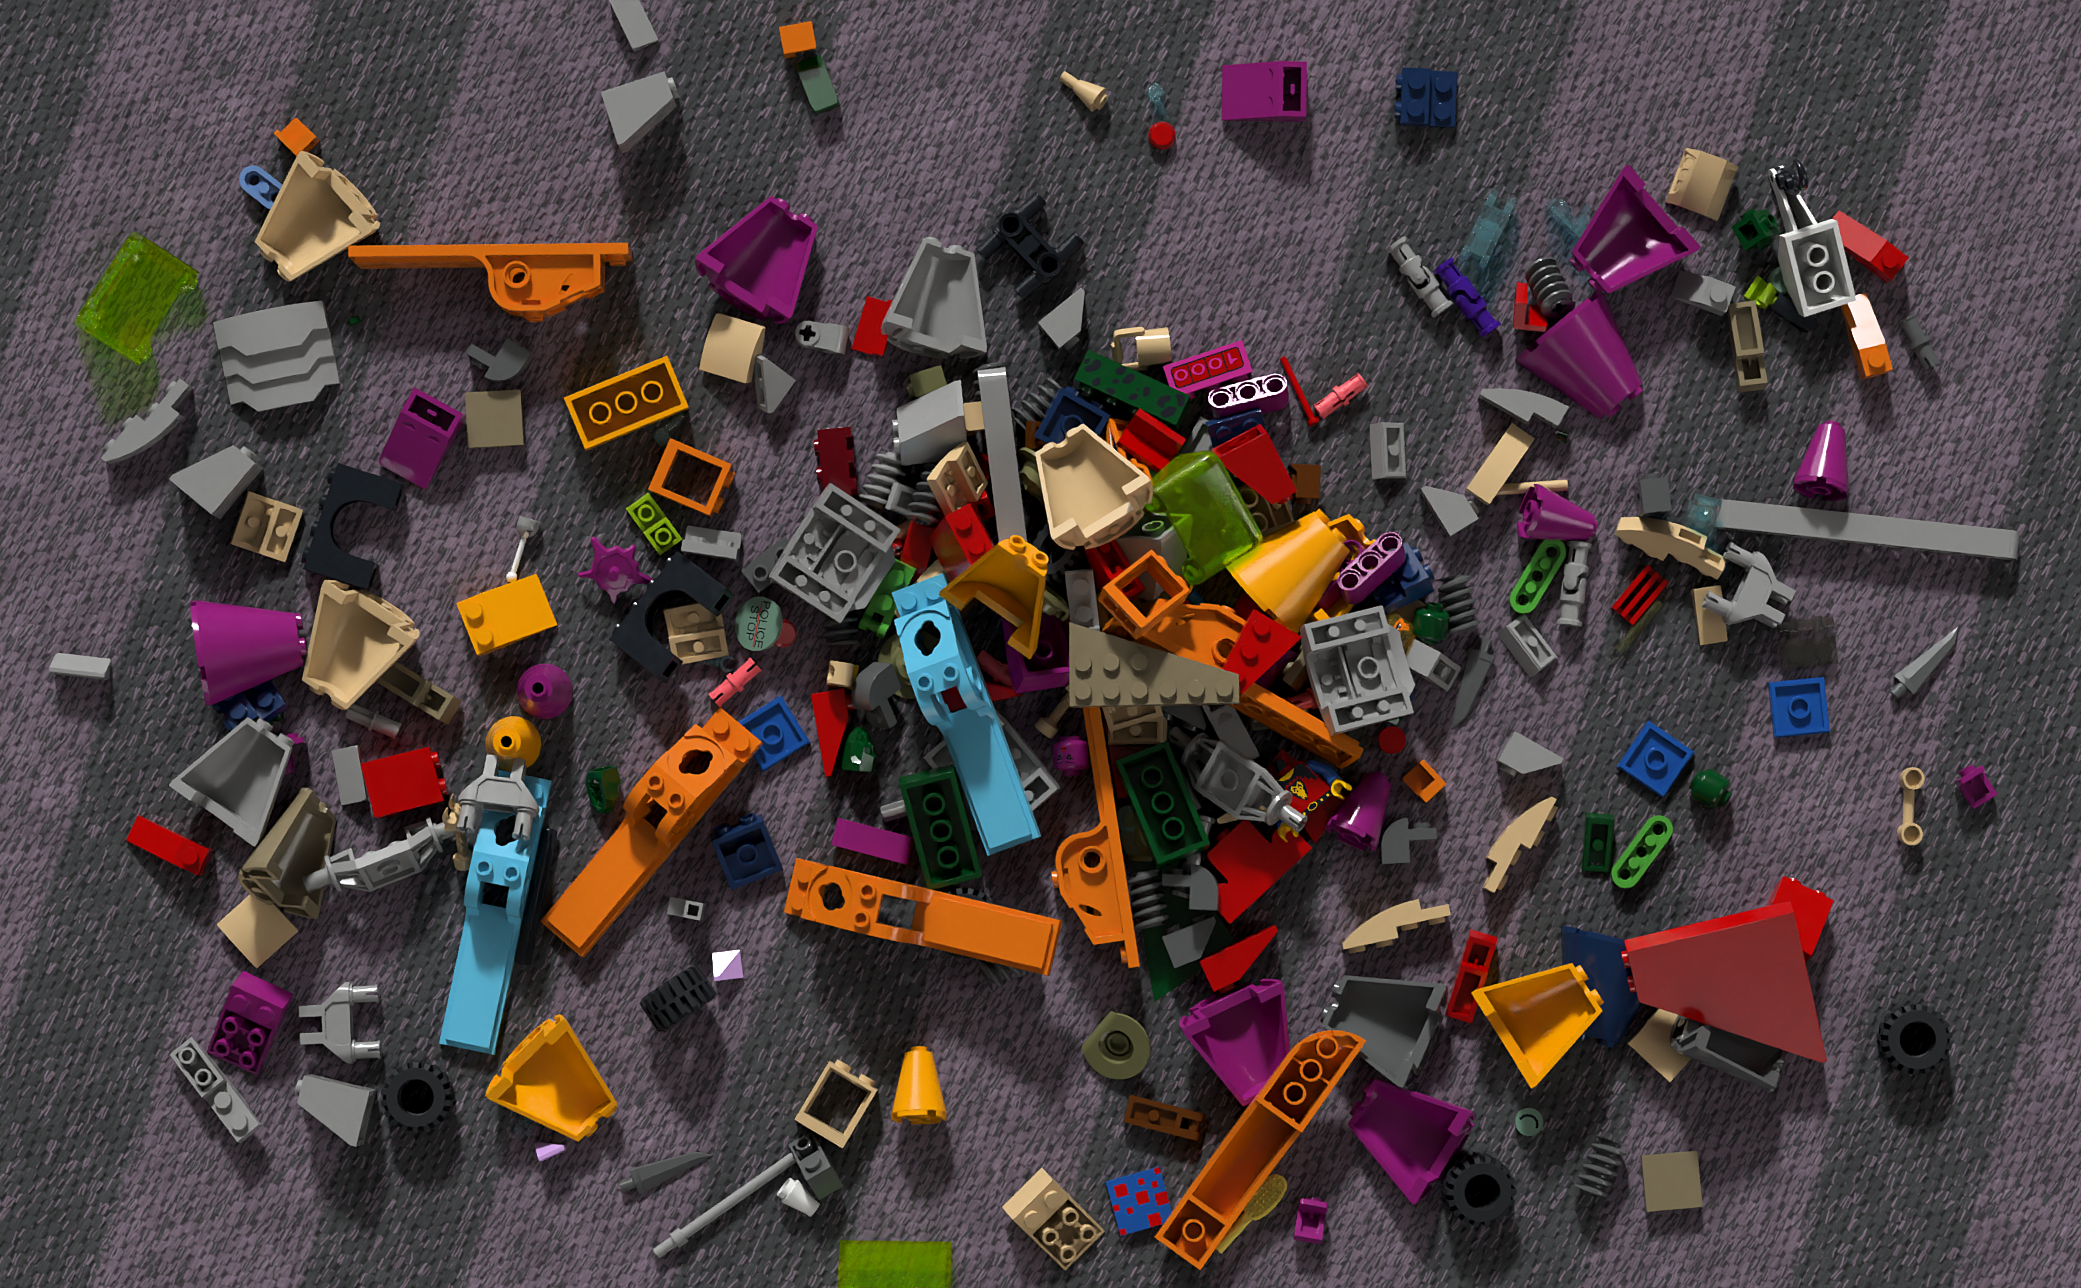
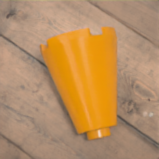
M516 716L506 717L497 721L490 728L485 742L486 752L488 755L498 756L499 768L504 771L511 772L514 758L525 759V765L528 768L539 757L541 738L536 727L528 720ZM510 737L512 744L506 747V740Z
M910 1047V1051L904 1054L891 1112V1120L893 1122L902 1124V1118L911 1121V1124L916 1125L941 1123V1119L947 1120V1111L932 1052L927 1051V1047Z

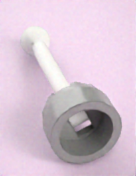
M519 515L517 531L521 535V540L511 572L506 575L508 582L511 583L517 580L516 571L526 540L537 533L541 522Z

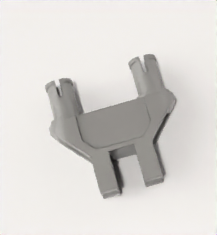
M1730 542L1725 550L1727 553L1723 554V558L1743 567L1745 571L1734 598L1729 602L1708 591L1704 597L1706 601H1702L1701 607L1722 616V620L1728 625L1756 619L1772 628H1775L1777 624L1781 625L1785 614L1766 603L1770 597L1785 605L1787 601H1792L1796 590L1777 581L1770 563L1762 553L1758 551L1750 553Z
M487 754L483 775L468 785L458 797L457 803L461 807L456 829L459 832L465 833V829H468L467 833H474L477 811L489 810L516 814L512 837L520 840L522 834L523 841L530 840L533 818L539 814V807L524 784L527 770L525 759L514 758L510 778L498 777L500 767L498 756Z
M345 982L322 1005L299 1006V1017L322 1016V1032L300 1033V1045L324 1044L348 1064H353L357 1059H381L382 1051H370V1049L382 1048L380 1040L356 1042L353 1032L354 1004L365 1002L379 1003L380 995H368L370 992H379V985L354 986L351 982Z

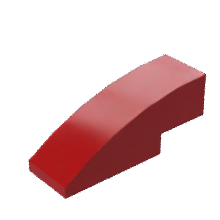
M1470 929L1445 1016L1472 1024L1478 1003L1471 992L1484 988L1488 969L1497 945V937Z

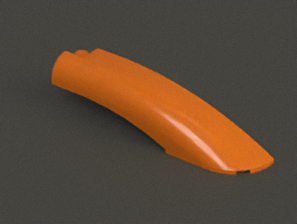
M1327 1030L1309 1035L1298 1042L1286 1055L1232 1127L1157 1232L1155 1238L1201 1270L1265 1179L1306 1128L1366 1040L1350 1032Z

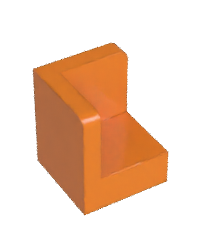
M812 21L779 27L785 59L796 57L795 53L816 49Z
M294 118L281 132L278 129L274 132L296 156L300 151L309 152L320 141L298 118Z
M1424 759L1403 777L1406 785L1423 803L1428 802L1446 785L1444 780Z

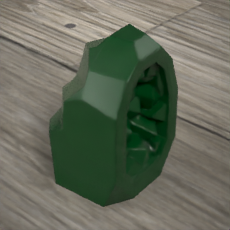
M854 727L846 734L841 751L842 770L874 773L877 758L874 754L875 744L869 732L864 728Z
M617 765L596 768L587 773L586 787L592 806L600 814L609 813L616 806V799L619 796V785L621 783Z

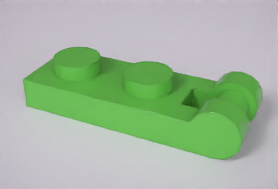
M895 559L894 564L873 594L858 627L865 631L869 629L875 632L877 637L884 639L895 618L894 612L897 609L892 592L908 587L917 569ZM875 612L885 616L882 623L873 620Z

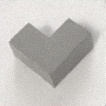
M670 897L667 914L702 921L705 903Z

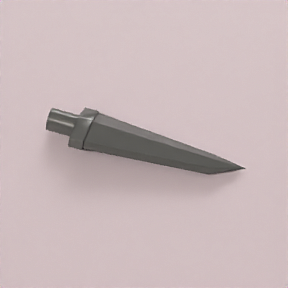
M1959 626L1893 676L1899 682L1890 691L1894 698L1899 699L1906 691L1913 696L1919 691V688L1955 645Z
M1481 637L1477 650L1468 649L1452 728L1467 717L1492 663H1494L1496 656L1488 654L1492 640Z
M692 1152L637 1168L634 1167L629 1169L632 1177L619 1183L623 1192L637 1188L639 1195L713 1155Z

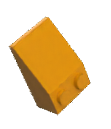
M537 574L485 591L456 603L475 652L480 657L558 625Z

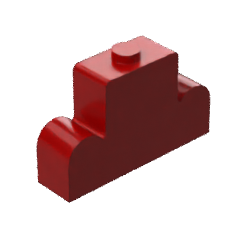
M1243 820L1233 830L1230 831L1227 827L1215 838L1218 843L1206 854V859L1227 880V884H1219L1220 903L1219 911L1217 912L1228 924H1231L1312 849L1299 833L1295 837L1291 830L1288 831L1285 836L1288 842H1285L1278 835V829H1276L1271 835V843H1269L1249 820Z

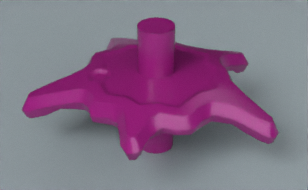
M592 537L590 540L594 551L592 568L577 574L581 578L593 579L599 589L605 590L608 593L612 604L617 603L620 592L629 591L634 584L648 585L653 580L638 569L639 563L634 559L636 545H631L626 549H622L619 546L607 549L596 537Z

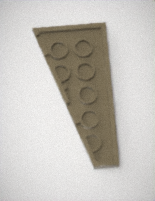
M1069 622V706L1071 708L1240 704L1239 674Z

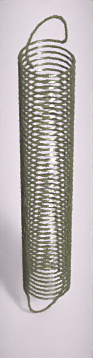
M1655 599V603L1634 623L1635 625L1620 640L1621 642L1638 626L1637 624L1649 613L1648 611L1657 603L1658 599ZM1649 622L1634 637H1632L1629 640L1631 643L1625 649H1627L1634 642L1636 637L1643 631V629L1649 624Z

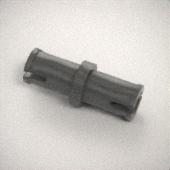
M1913 314L1907 317L1906 320H1901L1899 324L1911 343L1908 346L1911 350L1915 351L1924 371L1939 365L1941 362L1929 343L1931 339L1929 335L1925 336L1916 319V315Z

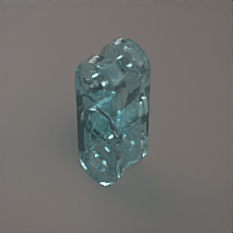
M1493 188L1457 260V263L1460 265L1463 264L1468 255L1479 260L1477 273L1481 275L1517 201L1509 196L1503 210L1494 207L1493 205L1499 191Z

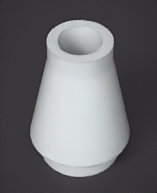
M789 1178L777 1193L782 1203L805 1213L809 1217L815 1213L820 1205L799 1180L794 1181L792 1178Z

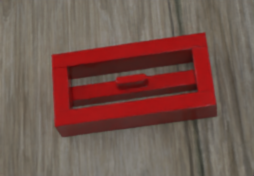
M1646 565L1611 608L1628 623L1634 625L1669 582L1653 571L1649 565ZM1648 573L1651 578L1626 608L1622 610L1620 605ZM1657 581L1659 585L1632 617L1628 615L1653 583Z

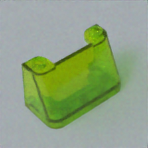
M132 232L76 316L74 324L132 362L140 365L142 361H147L153 352L151 347L152 341L150 340L152 334L178 294H183L186 291L191 292L198 282L197 275L199 271L143 235Z
M1205 450L1177 455L1150 480L1153 485V498L1151 503H1146L1145 508L1157 514L1166 513L1190 558H1187L1182 563L1183 576L1190 585L1203 583L1254 550L1261 543V531L1222 461L1215 453Z

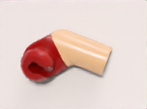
M911 520L896 526L901 530L892 543L894 557L902 555Z

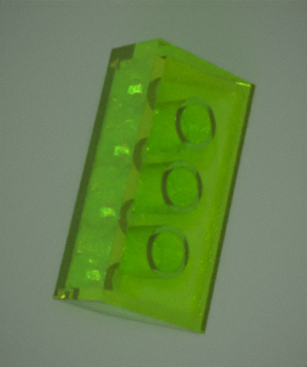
M840 1240L838 1288H951L952 1241Z

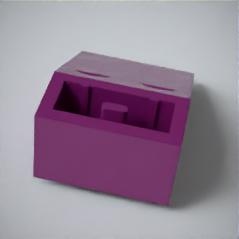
M1273 61L1222 65L1221 121L1305 122L1307 61Z
M414 387L397 418L377 463L427 490L465 422L466 416Z
M242 971L231 986L207 1053L254 1075H258L286 1016L294 994L248 972Z

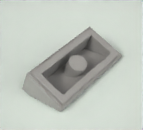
M609 0L633 52H637L659 41L640 0Z
M1380 422L1370 424L1372 479L1406 478L1404 423Z
M1525 614L1519 616L1497 634L1529 677L1534 676L1558 658Z
M57 653L51 662L49 672L58 675L108 680L111 660Z
M356 745L333 750L332 755L341 806L369 801L360 765L363 763L360 746Z

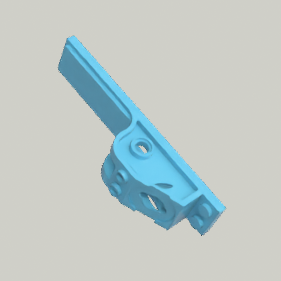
M942 573L892 592L900 618L895 619L894 622L900 639L907 674L920 709L926 720L931 725H936L944 736L987 856L1041 837L960 612L958 608L938 595L949 584L946 574ZM927 621H932L941 634L939 644L930 655L926 653L922 642L924 639L920 631L923 624ZM957 686L967 708L950 713L948 705L943 700L941 691Z
M499 770L498 777L510 778L511 772ZM525 776L524 784L539 807V814L533 818L530 840L523 841L521 834L520 840L508 843L505 846H499L496 843L495 832L500 820L507 819L509 816L516 814L484 810L465 888V922L439 1044L495 1055L540 834L552 785L551 780ZM485 882L509 887L506 908L483 904Z

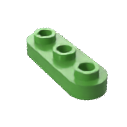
M1546 539L1538 546L1509 596L1510 607L1516 613L1527 614L1534 610L1566 556L1565 545L1560 540ZM1547 548H1554L1556 556L1553 558L1548 557L1546 554ZM1535 571L1542 574L1541 581H1534L1532 573ZM1520 595L1527 597L1528 603L1526 605L1518 603Z
M1658 815L1649 818L1611 869V879L1616 886L1630 888L1639 881L1672 836L1673 826L1668 818ZM1656 824L1662 826L1663 831L1660 835H1656L1653 832V827ZM1640 846L1646 850L1644 857H1639L1636 854V850ZM1622 869L1629 871L1630 875L1626 880L1620 877Z

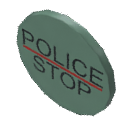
M763 596L753 597L742 605L735 619V633L738 641L744 648L758 652L765 651L774 645L780 636L783 623L779 606L773 600Z

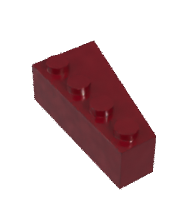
M851 426L817 429L818 439H814L815 456H820L821 467H816L818 484L822 483L824 491L827 485L832 483L859 501Z

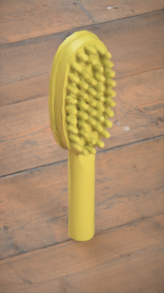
M1273 1174L1265 1179L1243 1209L1244 1213L1231 1226L1216 1247V1250L1222 1254L1252 1220L1261 1219L1276 1207L1287 1190V1182L1283 1176Z

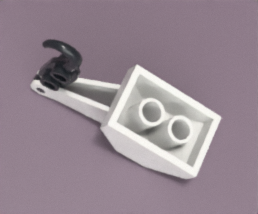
M1794 159L1793 163L1798 173L1782 165L1769 169L1768 176L1776 195L1786 231L1785 234L1779 237L1778 261L1784 285L1799 315L1806 317L1857 300L1838 223L1833 219L1820 223L1816 222L1800 196L1802 191L1808 188L1809 184L1805 168L1798 159ZM1788 200H1789V202H1790V204H1791V207H1792V209H1793V211H1794V213H1795V215H1796V217H1797V219H1798V221H1799V223H1800V225H1801V227H1802L1801 229H1798L1797 226H1796V223H1795L1793 214H1792V212H1791V209H1790Z

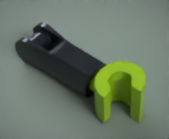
M1757 275L1743 297L1746 301L1755 300L1756 307L1763 309L1770 305L1768 308L1770 311L1785 321L1790 322L1791 325L1801 332L1807 333L1816 328L1817 319L1813 315L1806 317L1799 315L1791 300L1782 294L1775 296L1778 290L1771 283L1767 284Z

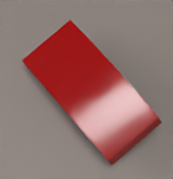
M911 521L900 561L917 569L911 581L916 582L929 567L930 558L934 550L928 538L936 527L921 525Z

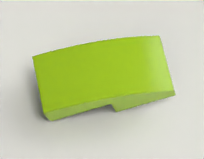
M649 492L626 508L659 555H662L682 540Z

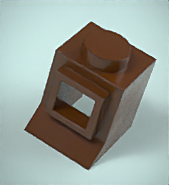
M1290 463L1288 467L1294 473L1291 475V480L1297 492L1292 494L1294 499H1296V504L1312 505V501H1317L1320 495L1321 465Z

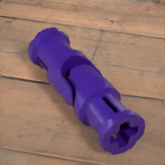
M1452 257L1433 270V273L1435 275L1438 274L1447 286L1446 291L1461 309L1467 320L1471 319L1480 331L1479 335L1481 338L1501 325L1486 308L1487 303L1479 295L1468 277L1463 276L1455 266Z

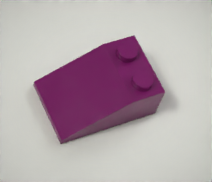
M1042 612L1038 646L1031 659H1028L1007 644L1011 635L1018 627L1002 617L1008 670L1015 693L1067 686L1069 684V645L1061 620L1054 615H1047Z

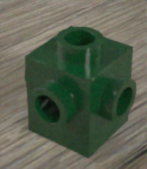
M1755 208L1741 215L1740 218L1742 220L1731 227L1745 251L1757 247L1759 250H1763L1774 243L1773 237L1781 233L1777 227L1776 218L1767 209L1756 211Z

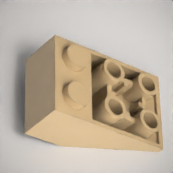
M1043 1168L1002 1206L1012 1220L1065 1271L1105 1232Z

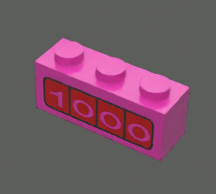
M1242 340L1165 365L1162 368L1167 385L1190 395V400L1196 398L1195 393L1205 390L1206 394H1210L1213 389L1221 387V384L1230 381L1232 384L1248 380L1247 376L1252 375L1253 372Z

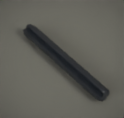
M542 828L515 955V962L519 964L530 965L558 834L555 829Z

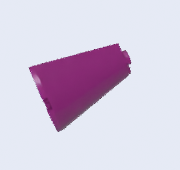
M1629 164L1623 167L1573 248L1571 252L1572 258L1569 259L1571 265L1579 273L1582 270L1590 278L1587 281L1588 284L1597 293L1603 290L1609 294L1701 248L1684 227H1678L1643 188L1646 184Z
M770 196L700 252L695 258V266L700 276L704 277L706 275L710 279L708 286L725 301L752 317L762 321L770 317L774 318L773 322L775 324H782L788 322L793 315L818 225L806 214L800 213L799 216L793 214L790 211V205L786 201Z
M1602 291L1599 293L1595 292L1590 298H1587L1515 359L1519 365L1598 418H1602L1605 414L1610 418L1622 408L1619 403L1623 399L1628 397L1631 401L1643 391L1640 387L1643 383Z
M199 600L190 601L195 649L206 706L213 705L303 666L302 655L307 654L305 638H299L298 630H303L301 613L295 614Z
M1277 979L1260 980L1261 985L1256 986L1249 981L1235 985L1233 989L1227 992L1215 993L1189 1009L1191 1015L1188 1018L1183 1016L1179 1023L1183 1034L1242 1106H1249L1290 1052L1285 989L1283 982Z
M1371 1078L1363 1090L1366 1093L1364 1101H1357L1350 1111L1352 1117L1347 1125L1407 1199L1416 1205L1431 1192L1433 1187L1430 1184L1437 1182L1438 1179H1442L1446 1174V1168L1451 1167L1452 1161L1461 1152L1474 1127L1470 1119L1474 1121L1476 1114L1470 1109L1410 1089L1405 1090L1395 1084L1377 1078Z

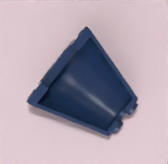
M1562 925V966L1573 963L1575 967L1581 965L1589 978L1585 981L1590 991L1596 989L1604 1002L1600 1005L1602 1009L1600 1015L1578 1039L1587 1041V1037L1592 1036L1599 1038L1597 1044L1614 1048L1615 1043H1620L1643 1004L1639 1002L1636 992H1630L1627 976H1631L1632 973L1630 967H1624L1621 955L1622 951H1626L1624 939Z

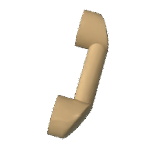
M1916 767L1903 770L1899 776V784L1903 788L1902 825L1897 829V836L1903 844L1909 846L1918 844L1923 837L1921 827L1914 823L1915 789H1919L1923 785L1925 777L1923 772Z

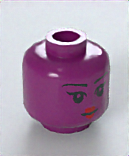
M1081 736L1059 737V742L1054 743L1053 766L1056 770L1063 771L1064 776H1080V770L1089 767V746L1086 741H1082Z

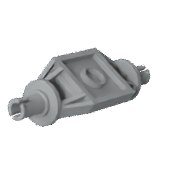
M1177 726L1169 732L1173 737L1168 735L1167 741L1184 752L1181 763L1188 771L1193 789L1236 819L1265 821L1268 825H1273L1282 820L1296 832H1299L1305 826L1302 821L1306 823L1308 817L1290 806L1293 797L1292 793L1287 790L1284 791L1266 769L1224 740L1210 738L1209 735L1203 732L1192 738ZM1198 760L1205 765L1203 770L1196 763ZM1263 806L1267 808V812L1259 810L1257 808Z
M430 815L426 816L425 821L404 827L407 836L406 840L392 842L386 848L376 852H366L357 859L352 848H349L332 857L329 855L324 856L325 868L302 876L304 885L308 893L329 884L335 885L338 893L342 891V887L368 892L422 872L437 850L439 853L444 852L442 847L443 840L454 836V831H445L444 822L436 825L435 822L433 823Z

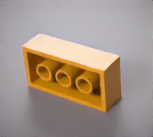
M668 356L564 397L585 451L689 409Z

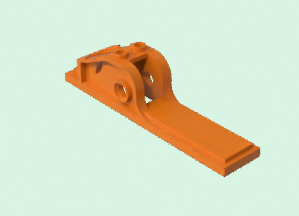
M629 243L348 246V257L360 269L486 268L490 294L502 310L515 317H524L527 322H543V317H551L566 310L565 307L586 297L588 299L605 292V261L609 262L610 266H626V261H633V250ZM517 274H525L523 281L520 283L513 282ZM562 286H569L567 291L561 290Z
M1156 600L1142 614L1145 618L1149 617L1169 600ZM1200 603V606L1181 604L1137 640L1132 637L1115 617L1105 624L1102 632L1221 669L1246 621L1237 616L1236 612L1228 606ZM1253 683L1240 695V704H1227L1340 769L1358 760L1364 750L1358 746L1360 742L1344 733L1330 735L1323 721L1256 683Z
M719 707L703 728L695 724L669 751H666L635 785L624 802L623 809L626 811V816L619 828L540 922L584 958L763 745V742L721 707ZM706 751L712 754L713 759L710 761L709 768L704 773L697 775L683 773L693 757L696 758L700 752ZM656 802L668 811L657 828L645 819L652 811L651 807Z
M1100 707L1083 708L1100 823L1094 829L1071 835L1061 843L1056 853L1057 871L1051 872L1054 889L1059 888L1060 894L1069 908L1073 907L1086 927L1084 931L1093 945L1124 940L1125 946L1119 947L1122 963H1127L1128 968L1140 967ZM1094 852L1098 854L1100 863L1097 867L1089 868L1085 865L1084 857L1087 853ZM1087 906L1093 908V915L1087 913Z
M796 858L784 913L841 929L892 941L930 947L1047 976L1051 974L1063 921ZM836 883L840 886L842 896L845 899L842 908L834 910L825 908L823 897L826 885ZM884 894L917 901L911 929L882 924V922L878 921Z

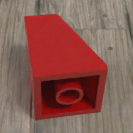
M1261 424L1211 449L1213 455L1223 467L1271 504L1276 502L1278 505L1291 500L1293 498L1292 494L1297 492L1268 433Z
M970 503L945 516L928 538L950 582L995 546L980 517Z
M425 747L360 764L375 818L384 819L446 802L445 795L449 794L445 778L440 779L438 768H441L442 764L438 751L433 752L432 747Z
M1783 876L1775 885L1766 906L1790 901L1795 914L1806 963L1813 954L1834 900L1828 898L1821 891L1812 890L1802 885L1797 879Z

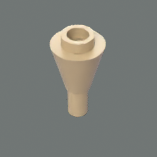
M1066 71L1060 76L1059 81L1073 89V92L1091 112L1096 109L1100 110L1107 102V88L1078 80Z

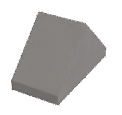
M756 355L753 371L757 407L766 413H773L796 380L767 358Z

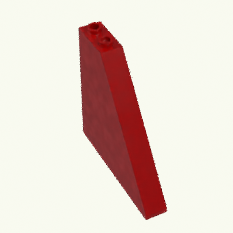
M1790 901L1624 940L1626 951H1622L1621 955L1624 967H1630L1632 973L1631 976H1627L1630 992L1637 993L1639 1002L1821 1063L1827 1062L1795 914Z

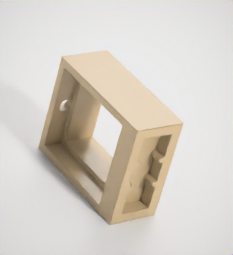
M837 1059L835 1063L828 1062L794 1120L839 1147L844 1148L878 1089L873 1087L876 1083L874 1080L863 1074L858 1078L850 1073L851 1067ZM832 1071L868 1092L844 1134L808 1113Z

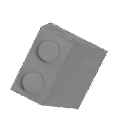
M665 71L601 92L621 152H628L677 107L675 99L680 97L673 77L667 78Z
M961 380L954 381L897 408V420H892L893 435L897 438L893 439L895 454H901L902 465L940 462L960 443L967 442Z
M233 445L173 474L169 480L211 515L221 519L263 467L258 464L261 459L250 449H247L245 446L239 449Z
M1145 512L1143 517L1130 530L1115 540L1131 565L1152 549L1157 556L1159 555L1166 560L1168 567L1176 576H1181L1185 572L1192 517L1191 514ZM1147 571L1138 576L1145 587V590L1138 598L1154 600L1164 591Z
M314 1074L304 1075L302 1080H298L295 1089V1096H298L297 1104L349 1145L357 1147L364 1144L376 1089Z

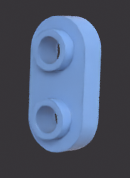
M254 165L244 168L239 177L241 187L267 209L271 210L274 203L271 199L272 195L279 193L282 184L262 168ZM253 176H258L259 183L255 186L251 185L250 179Z

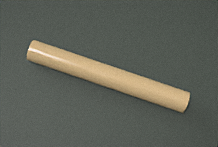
M1568 481L1503 484L1496 495L1525 494L1530 486L1534 487V484L1542 485L1552 492L1568 491Z

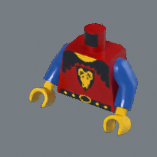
M1282 754L1270 764L1280 776L1276 780L1284 791L1287 790L1292 793L1293 797L1290 806L1305 816L1331 795L1344 799L1340 794L1342 787L1349 791L1352 790V786L1342 781L1341 777L1330 765L1315 760L1306 761L1302 759L1292 766ZM1282 820L1277 822L1279 827L1278 835L1285 842H1288L1285 836L1290 830L1295 837L1298 836V832Z

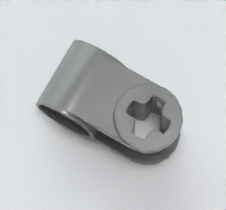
M803 321L796 327L795 339L804 348L820 350L829 354L845 355L849 327L831 323ZM806 328H811V333L816 334L815 337H810L809 341H804V336L800 335V332H805Z

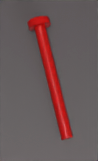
M1286 356L1281 357L1280 361L1309 420L1306 422L1307 426L1310 427L1319 423L1320 419L1314 416Z

